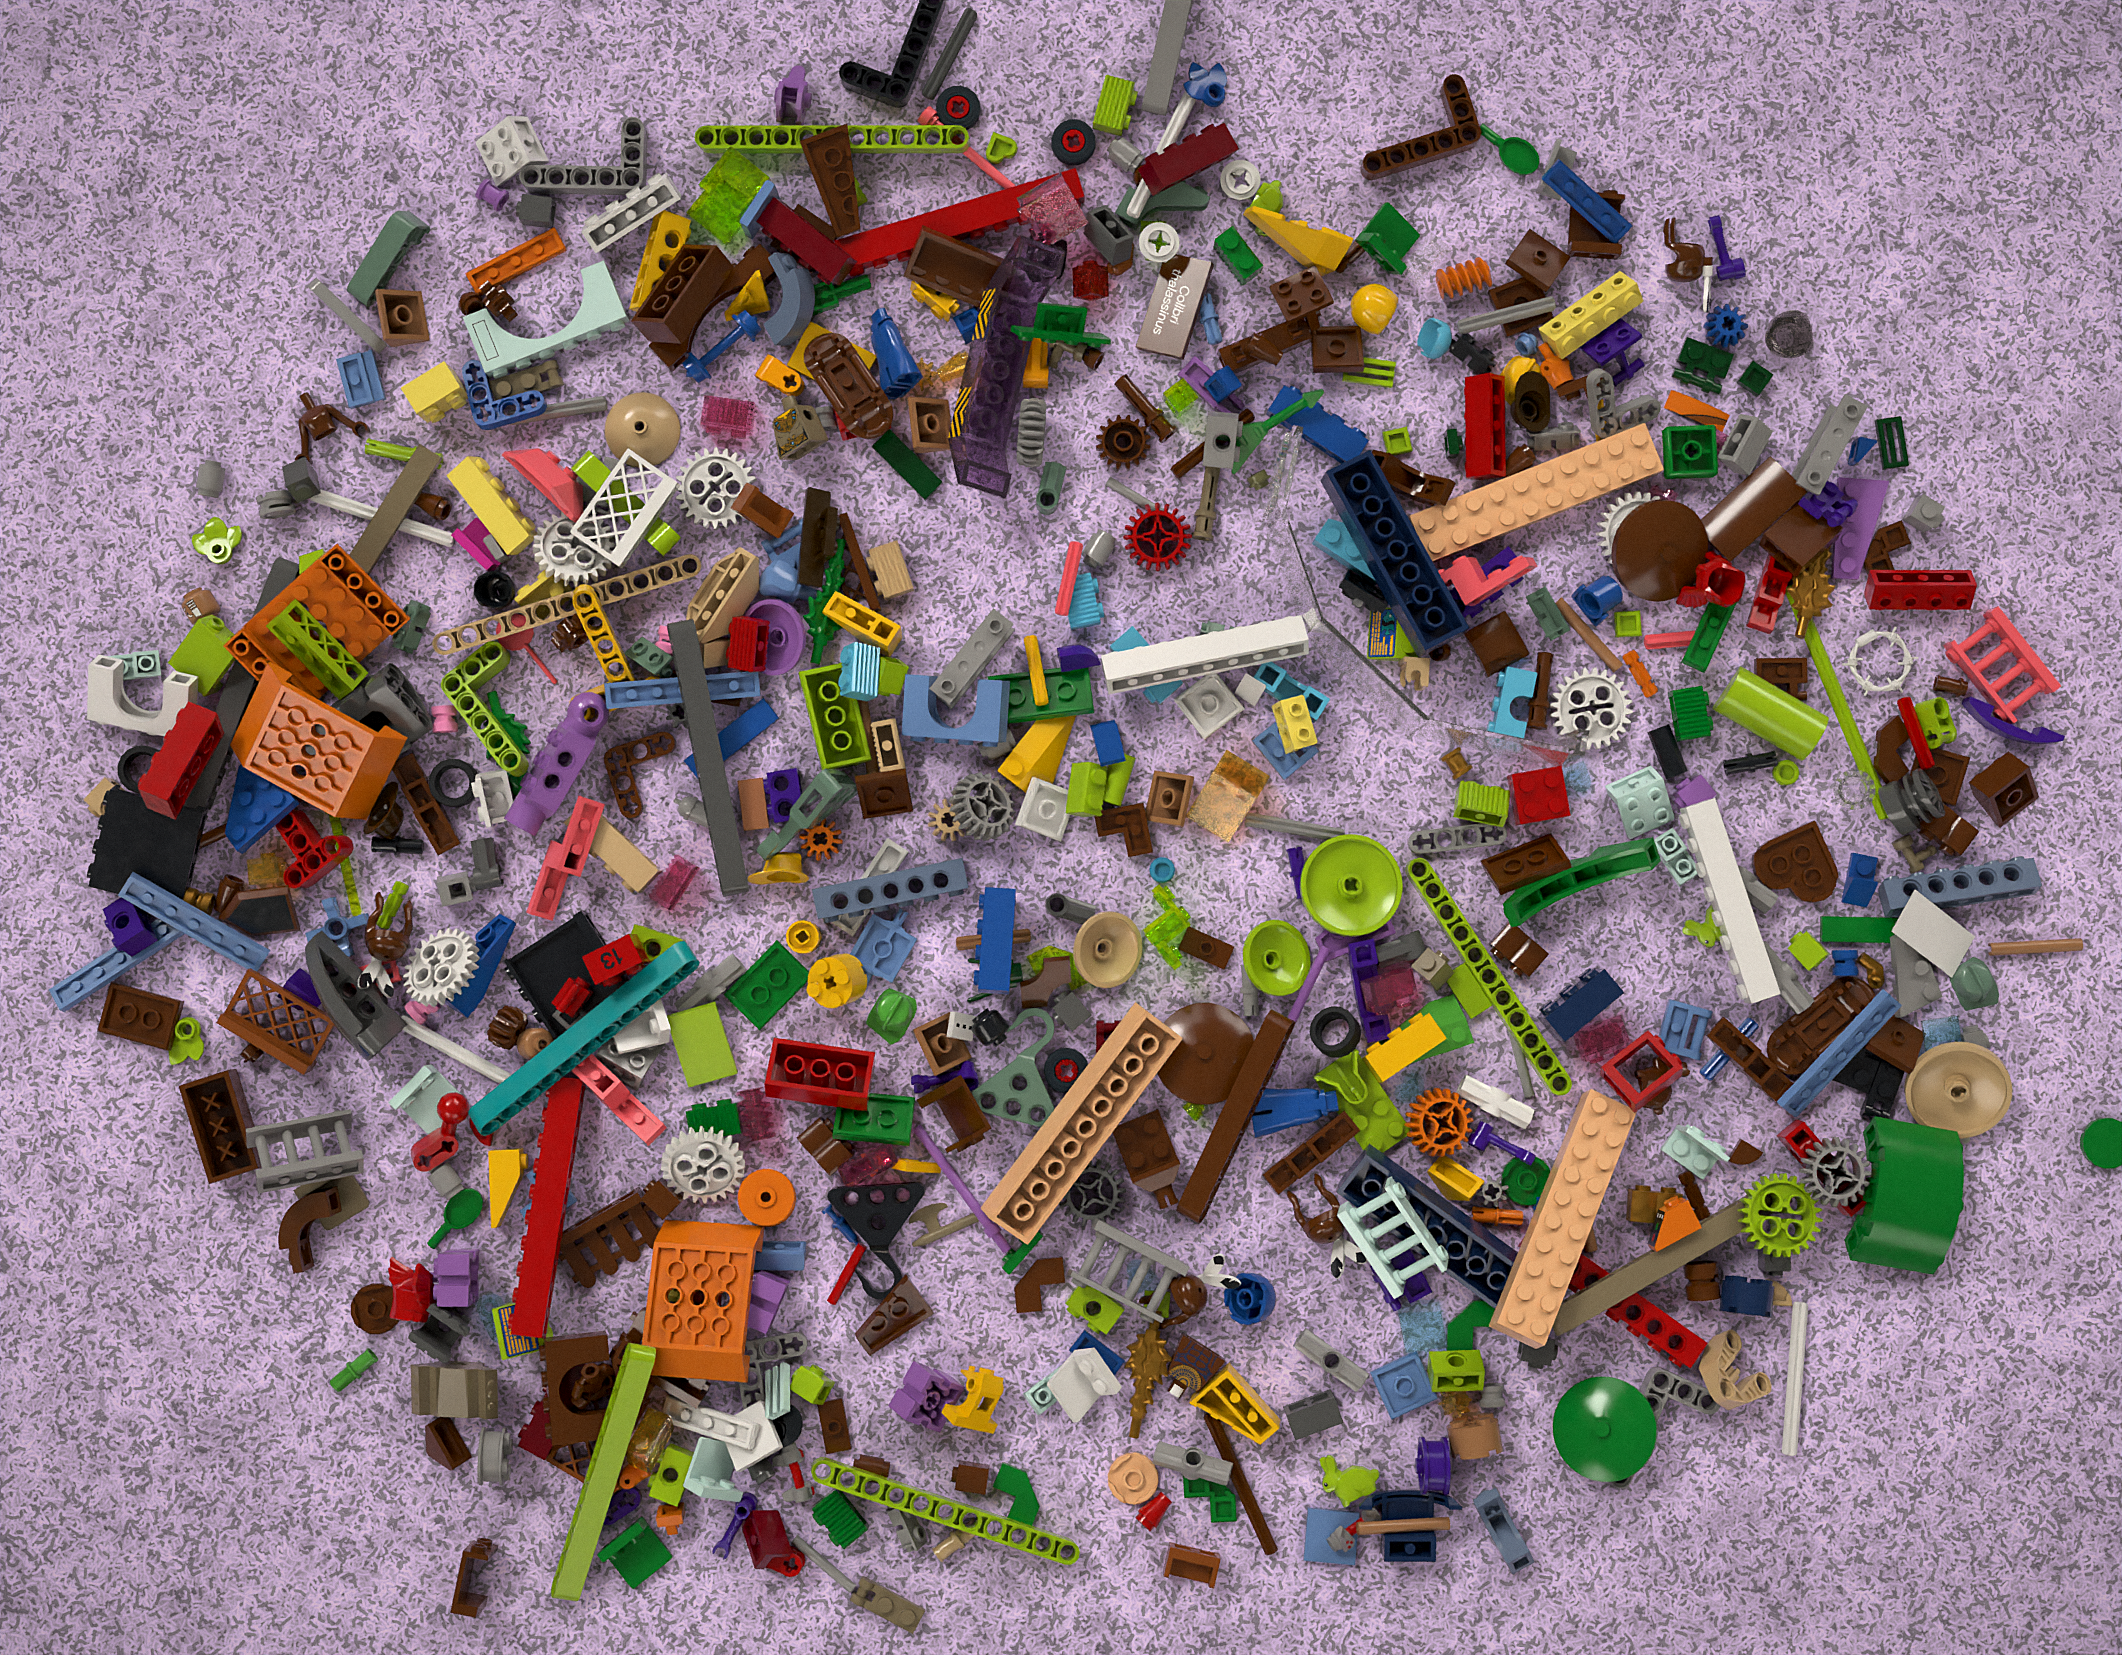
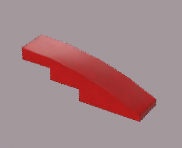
M1769 553L1746 624L1749 628L1771 634L1774 630L1778 610L1783 604L1787 584L1792 578V573Z

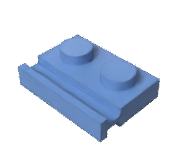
M372 349L368 350V352H360L336 359L350 409L373 404L380 400H387Z

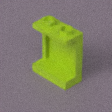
M214 615L200 618L168 663L177 672L198 676V692L202 696L206 697L217 693L223 686L220 680L236 660L223 647L234 634L224 625L220 618Z

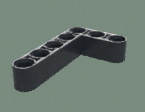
M928 0L919 1L891 75L856 62L848 61L842 64L839 69L843 87L895 108L906 106L911 98L944 12L945 0H940L936 5H930L927 2ZM924 20L931 22L928 28H921L918 25ZM915 43L922 45V48L916 52L909 49ZM907 66L913 68V72L908 75L900 72L902 68ZM850 72L858 75L856 79L851 81L845 79V76ZM872 81L881 83L877 89H871L868 85ZM898 89L905 92L900 98L892 96V93Z

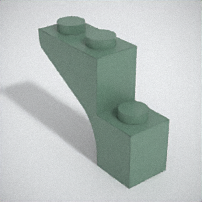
M1186 180L1153 196L1152 199L1148 198L1140 217L1133 218L1127 214V208L1137 188L1129 187L1116 209L1115 215H1117L1116 218H1120L1119 221H1123V224L1136 231L1141 222L1154 212L1204 211L1210 202V196L1207 195V191L1199 186L1193 188L1186 184Z

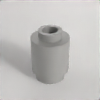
M1123 137L1119 140L1115 138L1107 148L1109 152L1108 159L1126 172L1130 171L1134 174L1135 170L1145 159L1141 154L1142 151Z
M206 460L205 464H199L196 483L198 495L219 497V492H222L226 470L221 468V462Z
M1098 529L1097 533L1092 534L1082 551L1083 562L1094 569L1097 566L1103 567L1115 547L1114 542L1116 539L1109 533Z
M1010 728L1007 729L1006 742H998L997 747L982 746V741L977 743L982 757L987 756L989 760L1012 752L1011 749L1016 747Z
M449 1162L446 1164L441 1163L429 1171L431 1175L427 1178L441 1197L445 1196L447 1200H450L458 1192L465 1189L461 1184L463 1181Z

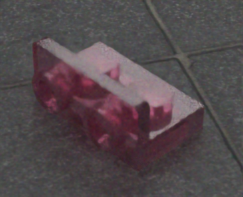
M1616 1015L1581 1028L1573 1035L1581 1060L1589 1061L1590 1064L1605 1060L1604 1055L1613 1052L1614 1056L1633 1042L1628 1037L1621 1015Z

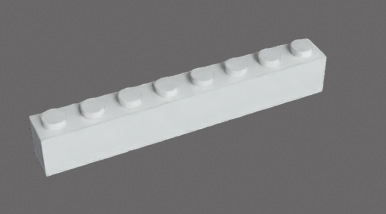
M1302 615L1288 616L1279 620L1263 621L1258 624L1244 627L1238 626L1219 632L1213 631L1205 635L1188 636L1180 640L1164 641L1155 645L1139 646L1120 652L1114 651L1101 655L1108 694H1114L1309 654V639Z
M1708 799L1680 808L1679 820L1683 829H1687L1689 835L1687 844L1692 854L1695 853L1698 862L1695 864L1698 876L1700 878L1703 877L1706 886L1703 888L1706 900L1712 904L1714 910L1712 912V919L1716 927L1719 926L1722 934L1720 936V943L1723 950L1728 952L1730 958L1728 967L1731 974L1736 976L1738 982L1736 990L1739 998L1744 1000V1003L1752 1004L1781 994L1716 799Z

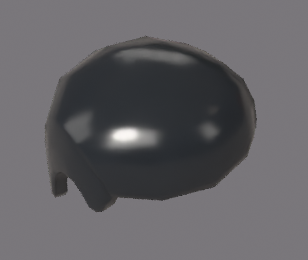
M489 571L478 576L474 583V596L481 606L495 610L503 609L512 604L515 598V583L509 575L503 572Z

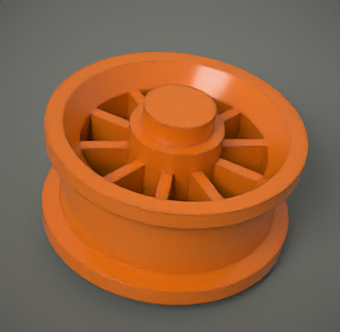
M760 1169L749 1174L741 1183L738 1191V1205L742 1214L752 1223L758 1226L773 1227L786 1221L792 1214L796 1205V1192L791 1181L779 1171Z

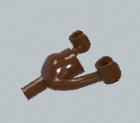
M308 392L299 396L307 411L298 420L301 436V454L296 456L295 461L306 457L311 465L313 464L312 459L309 457L308 430L314 441L332 434L338 428L332 421L331 415L339 422L351 428L353 433L359 438L361 436L358 434V429L361 426H364L365 430L370 433V428L362 421L354 422L329 404L316 406Z

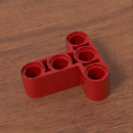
M292 810L275 825L297 858L283 874L284 883L292 889L312 887L349 857L354 849L352 840L345 835H330L322 839L308 816L301 810ZM290 817L293 819L292 825H290ZM304 837L306 838V845H305V846H304V844H303V839H304ZM336 842L339 845L338 851L335 849ZM318 857H319V859H320V865H319V867H318V865H317V858H318ZM299 873H301V881L298 878Z

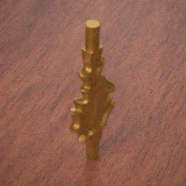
M1831 546L1807 568V571H1803L1798 577L1792 574L1793 585L1792 587H1787L1788 593L1795 600L1791 606L1798 610L1797 618L1799 620L1795 632V637L1805 638L1808 623L1812 620L1813 616L1821 617V610L1833 606L1828 597L1836 586L1829 585L1828 579L1831 576L1825 575V572L1828 571V568L1825 567L1826 561L1832 556V553L1829 551Z
M1157 1310L1156 1313L1161 1315L1162 1311ZM1157 1320L1154 1323L1149 1322V1328L1146 1329L1145 1334L1136 1335L1138 1341L1126 1346L1131 1352V1356L1124 1368L1132 1369L1130 1380L1136 1379L1133 1383L1135 1393L1129 1400L1133 1405L1130 1411L1132 1421L1129 1437L1136 1439L1139 1438L1142 1419L1145 1418L1147 1413L1146 1405H1153L1154 1403L1151 1395V1389H1155L1153 1381L1163 1385L1162 1375L1168 1377L1166 1364L1172 1361V1358L1164 1349V1345L1167 1343L1166 1340L1159 1338L1161 1331H1159L1160 1322Z

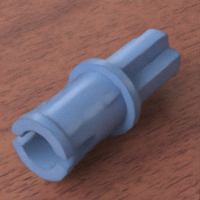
M1206 294L1207 297L1204 295L1199 311L1201 316L1199 321L1204 326L1208 343L1216 345L1222 342V335L1217 321L1219 315L1215 313L1211 294Z

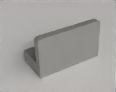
M1556 139L1542 176L1558 159L1572 169L1577 152L1560 146L1562 140ZM1540 179L1536 193L1560 201L1561 196Z

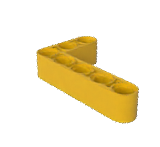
M586 584L579 585L573 591V606L609 681L606 683L637 681L595 590ZM585 593L590 595L591 601L584 604L579 602L577 597ZM595 616L599 617L602 623L599 626H592L588 623V620ZM606 639L611 641L613 645L609 649H603L599 646V642ZM614 662L622 664L623 668L615 672L609 666ZM604 684L585 692L605 695ZM593 707L588 708L584 712L585 720H590L595 715ZM618 708L609 709V712L616 710Z

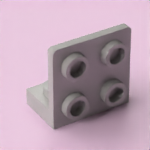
M612 1037L602 1045L597 1052L596 1058L623 1084L638 1091L643 1083L646 1072L665 1044L619 1054Z

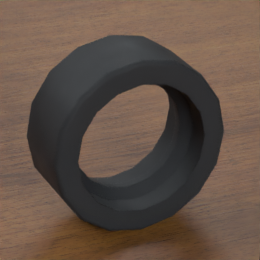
M135 746L128 749L121 756L117 765L121 784L128 790L140 794L138 783L130 775V765L136 757L141 755L153 757L155 752L160 750L150 746Z
M460 759L441 761L433 768L429 776L431 795L437 802L445 806L462 807L468 805L475 799L471 783L476 782L475 776L478 773L471 764ZM452 768L463 770L469 779L467 792L458 798L446 796L440 788L442 774Z
M1331 1006L1315 1015L1311 1022L1309 1033L1311 1041L1322 1054L1332 1058H1340L1350 1054L1360 1042L1361 1028L1359 1022L1348 1010L1342 1007ZM1336 1019L1345 1020L1349 1025V1031L1345 1039L1335 1045L1325 1044L1322 1040V1032L1326 1025Z

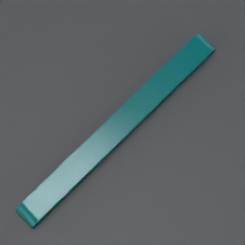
M680 941L668 948L473 1105L468 1111V1115L478 1132L485 1136L498 1130L698 968L700 962L687 942Z

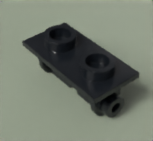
M1457 332L1455 334L1458 340L1452 339L1449 352L1462 362L1468 355L1471 356L1472 359L1466 366L1476 374L1490 373L1492 370L1488 366L1495 367L1498 362L1494 360L1496 356L1484 347L1481 350L1475 345L1476 339L1469 333L1460 334Z

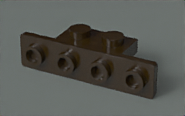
M808 487L805 492L797 583L820 588L823 584L824 563L835 556L838 543L835 541V536L839 529L840 518L837 517L838 508L830 506L831 492Z

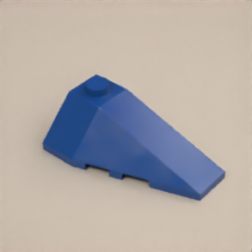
M499 914L476 933L475 946L479 948L476 954L480 959L474 962L479 968L471 972L475 978H468L469 987L462 986L461 995L455 993L453 1001L448 998L445 1001L446 1005L467 1018L476 1010L478 1004L485 996L516 926L513 920Z

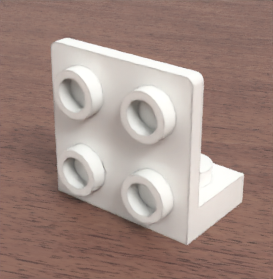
M507 116L476 141V145L496 186L503 185L526 165H545L549 162L528 117Z
M661 998L613 1036L619 1054L669 1042L671 1027Z
M1095 1348L1074 1350L1047 1383V1386L1073 1423L1081 1420L1099 1396L1117 1394L1122 1388Z

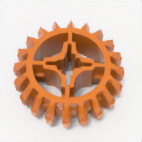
M1433 1088L1432 1092L1425 1090L1424 1097L1422 1095L1415 1096L1418 1103L1409 1104L1413 1111L1412 1113H1405L1411 1119L1410 1122L1404 1124L1405 1127L1411 1128L1406 1135L1414 1137L1411 1142L1412 1145L1419 1146L1418 1150L1425 1153L1427 1151V1154L1432 1157L1436 1154L1438 1157H1444L1445 1153L1453 1155L1454 1148L1457 1150L1462 1149L1460 1141H1469L1465 1133L1472 1132V1129L1467 1127V1124L1474 1121L1472 1118L1467 1117L1472 1110L1467 1107L1463 1108L1467 1101L1459 1099L1458 1093H1451L1450 1089L1446 1088L1442 1091L1440 1088ZM1444 1102L1442 1107H1438L1435 1112L1428 1111L1433 1104ZM1453 1114L1455 1118V1125H1453L1452 1123ZM1434 1118H1439V1122H1441V1125H1443L1444 1127H1440L1439 1123H1437V1120H1435ZM1423 1119H1424L1425 1122H1426V1129H1425V1131H1424V1129H1423ZM1442 1133L1450 1134L1444 1141L1434 1143L1435 1139L1439 1138Z

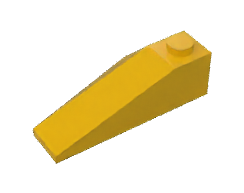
M1256 206L1246 209L1243 214L1307 268L1316 266L1321 276L1336 270L1353 241L1352 237L1326 227H1322V230L1311 229L1306 221H1285L1286 217L1283 214Z
M1076 716L1036 720L997 772L1025 794L1032 777L1053 784Z

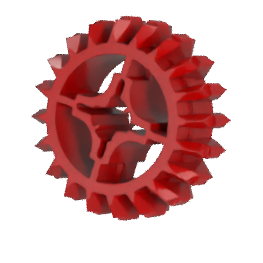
M1158 502L1155 503L1154 511H1151L1150 505L1146 504L1145 510L1147 513L1143 514L1140 509H1137L1136 513L1140 518L1137 520L1135 517L1130 516L1129 520L1134 523V526L1125 525V530L1132 532L1131 535L1123 536L1124 540H1131L1132 542L1127 544L1125 549L1130 550L1134 548L1135 552L1131 553L1129 557L1133 559L1138 555L1140 557L1137 561L1138 566L1144 560L1147 561L1146 570H1150L1152 563L1156 564L1155 569L1157 572L1161 569V563H1164L1166 570H1169L1170 564L1168 561L1172 560L1175 565H1178L1179 561L1176 556L1186 557L1181 548L1190 549L1191 547L1190 544L1184 543V539L1192 538L1191 534H1184V530L1190 529V524L1181 525V522L1186 517L1182 515L1177 519L1175 517L1179 511L1177 508L1173 510L1172 514L1168 513L1169 504H1165L1164 511L1159 510L1160 504ZM1154 517L1153 529L1150 532L1136 534L1143 521ZM1161 517L1169 519L1176 526L1178 533L1166 532L1162 528ZM1156 524H1158V530L1161 531V534L1170 536L1161 539L1159 550H1157V544L1153 543L1154 540L1144 538L1155 534ZM1137 541L1152 544L1154 558L1143 553ZM1169 541H1178L1176 549L1170 555L1162 558L1163 544Z

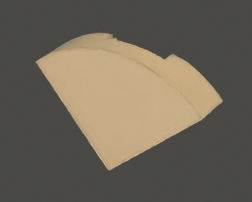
M1771 1280L1773 1281L1772 1286L1775 1287L1773 1305L1792 1306L1791 1296L1780 1283Z

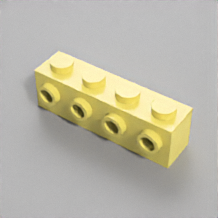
M1621 271L1617 272L1541 326L1539 332L1543 342L1548 343L1555 355L1564 359L1644 302L1638 284Z
M467 456L446 476L507 555H518L534 541V536L537 535L535 524L531 519L522 514L519 510V503L514 498L508 496L502 481L491 474L488 463L481 457Z

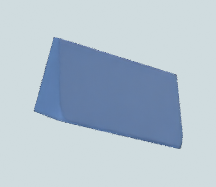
M763 1241L762 1252H756L754 1270H804L806 1242Z

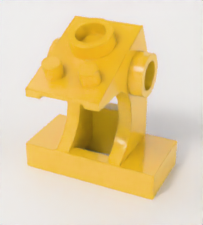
M969 1365L968 1370L961 1369L960 1371L967 1378L966 1389L969 1393L966 1400L957 1406L945 1404L941 1413L954 1426L994 1434L998 1424L991 1418V1415L1000 1396L1003 1394L1004 1378L994 1376V1370L979 1368V1371L975 1372V1366ZM984 1396L983 1402H982L981 1405L979 1406V1403H980L982 1397Z

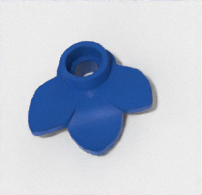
M1192 62L1188 72L1190 81L1183 84L1186 92L1192 98L1202 100L1209 107L1220 106L1225 99L1224 87L1227 84V76L1222 65L1217 63L1208 72L1199 64Z

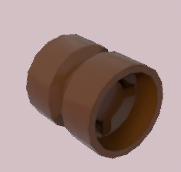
M1693 1261L1683 1265L1684 1278L1689 1280V1283L1685 1285L1688 1301H1710L1721 1298L1719 1283L1715 1281V1278L1718 1276L1717 1261Z

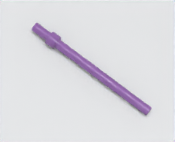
M1321 945L1288 1015V1018L1294 1020L1295 1024L1331 950L1324 945ZM1280 1059L1275 1067L1276 1070L1281 1062Z
M918 1125L912 1131L985 1228L984 1232L988 1238H992L1003 1254H1005L1012 1247L1000 1231L1002 1229L998 1224L993 1223L981 1210V1205L922 1125Z

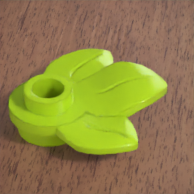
M212 517L206 523L204 533L192 536L194 549L201 555H207L208 559L215 564H225L232 558V549L241 542V527L233 526L227 528L220 518ZM219 548H222V550L216 554V551Z
M184 1017L176 1024V1035L172 1049L169 1051L171 1065L182 1063L188 1057L196 1061L201 1058L204 1052V1042L200 1037V1023L195 1018ZM188 1025L192 1027V1032L189 1035L185 1031Z

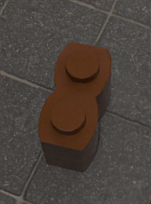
M1943 804L1945 816L1939 819L1933 816V822L1926 823L1920 818L1921 825L1918 828L1920 830L1918 834L1927 841L1931 842L1934 840L1940 845L1939 850L1949 857L1953 855L1955 857L1961 856L1979 833L1973 825L1958 816L1945 804Z
M1509 921L1488 943L1492 947L1490 952L1500 961L1504 958L1512 964L1509 968L1520 978L1523 975L1530 977L1549 955L1548 952L1518 926L1511 927Z
M821 1116L803 1131L797 1139L825 1172L832 1176L855 1155L852 1151L855 1147L849 1140L833 1139V1121L828 1117L824 1120Z

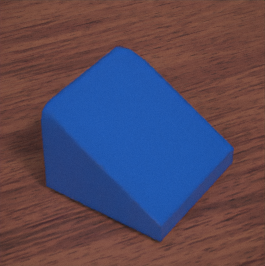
M975 307L953 317L965 344L974 341L972 338L978 317V311Z
M1225 366L1216 371L1204 383V386L1217 404H1220L1238 390L1242 384L1231 368Z
M1864 437L1854 440L1851 444L1848 459L1849 466L1857 464L1877 443V440Z

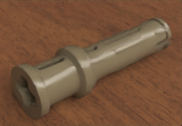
M1205 466L1200 506L1194 514L1196 524L1194 532L1191 533L1193 539L1213 541L1214 539L1212 529L1213 522L1217 519L1214 507L1221 469L1219 467Z

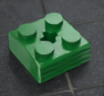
M1715 425L1669 426L1662 430L1665 479L1713 478L1718 474ZM1690 447L1691 451H1695L1691 458L1688 454H1685V450Z

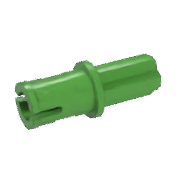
M367 1348L353 1362H347V1367L330 1380L332 1388L340 1392L356 1378L360 1379L362 1377L361 1374L378 1361V1357L370 1348Z

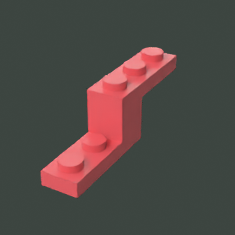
M1521 555L1509 562L1510 566L1506 569L1495 570L1486 577L1476 558L1461 556L1452 562V567L1447 570H1438L1447 587L1454 584L1465 606H1475L1538 566L1533 558Z
M578 795L563 842L550 841L526 913L553 921L568 874L578 877L582 874L605 804Z
M593 1054L571 1070L609 1110L648 1146L667 1128Z

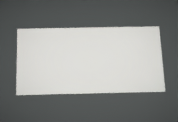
M1917 890L1913 891L1892 929L1895 935L1951 978L1975 938L1973 934Z

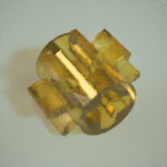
M920 358V362L916 365L919 370L924 369L926 374L924 379H921L917 385H920V389L923 391L924 386L927 384L931 387L934 386L931 379L932 377H938V373L931 371L934 366L933 362L927 365L924 363L923 358Z
M1466 1391L1440 1392L1443 1397L1438 1405L1442 1406L1444 1415L1453 1413V1417L1456 1419L1461 1417V1413L1470 1412L1468 1405L1472 1398L1468 1397Z

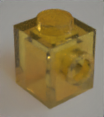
M262 853L258 859H248L249 885L284 883L283 874L289 867L288 863L284 862L283 857H276V853Z

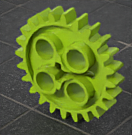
M1772 1173L1769 1175V1179L1766 1176H1761V1184L1757 1181L1751 1182L1754 1190H1744L1749 1197L1740 1198V1201L1745 1204V1208L1737 1209L1738 1212L1744 1214V1217L1740 1218L1738 1222L1746 1224V1227L1741 1232H1749L1750 1235L1746 1241H1756L1754 1249L1760 1250L1763 1248L1764 1255H1770L1771 1252L1773 1257H1780L1781 1253L1784 1257H1790L1791 1252L1794 1255H1799L1800 1248H1809L1806 1241H1816L1812 1232L1821 1231L1815 1226V1222L1823 1221V1219L1816 1217V1213L1822 1211V1208L1814 1206L1818 1200H1813L1810 1197L1812 1192H1805L1804 1187L1806 1183L1799 1181L1796 1184L1797 1176H1790L1788 1178L1787 1173H1780L1779 1177L1776 1173ZM1767 1194L1772 1198V1205L1770 1207L1765 1204ZM1792 1197L1797 1201V1208L1795 1210H1792L1790 1207ZM1762 1210L1800 1215L1801 1220L1759 1215L1758 1212ZM1765 1220L1770 1223L1768 1233L1763 1230L1762 1226ZM1790 1223L1795 1227L1793 1236H1790L1788 1233Z

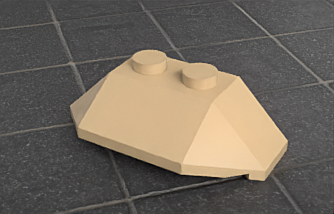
M741 547L715 563L688 605L686 620H694L698 641L703 644L729 634L728 628L732 617L743 616L759 591V558Z

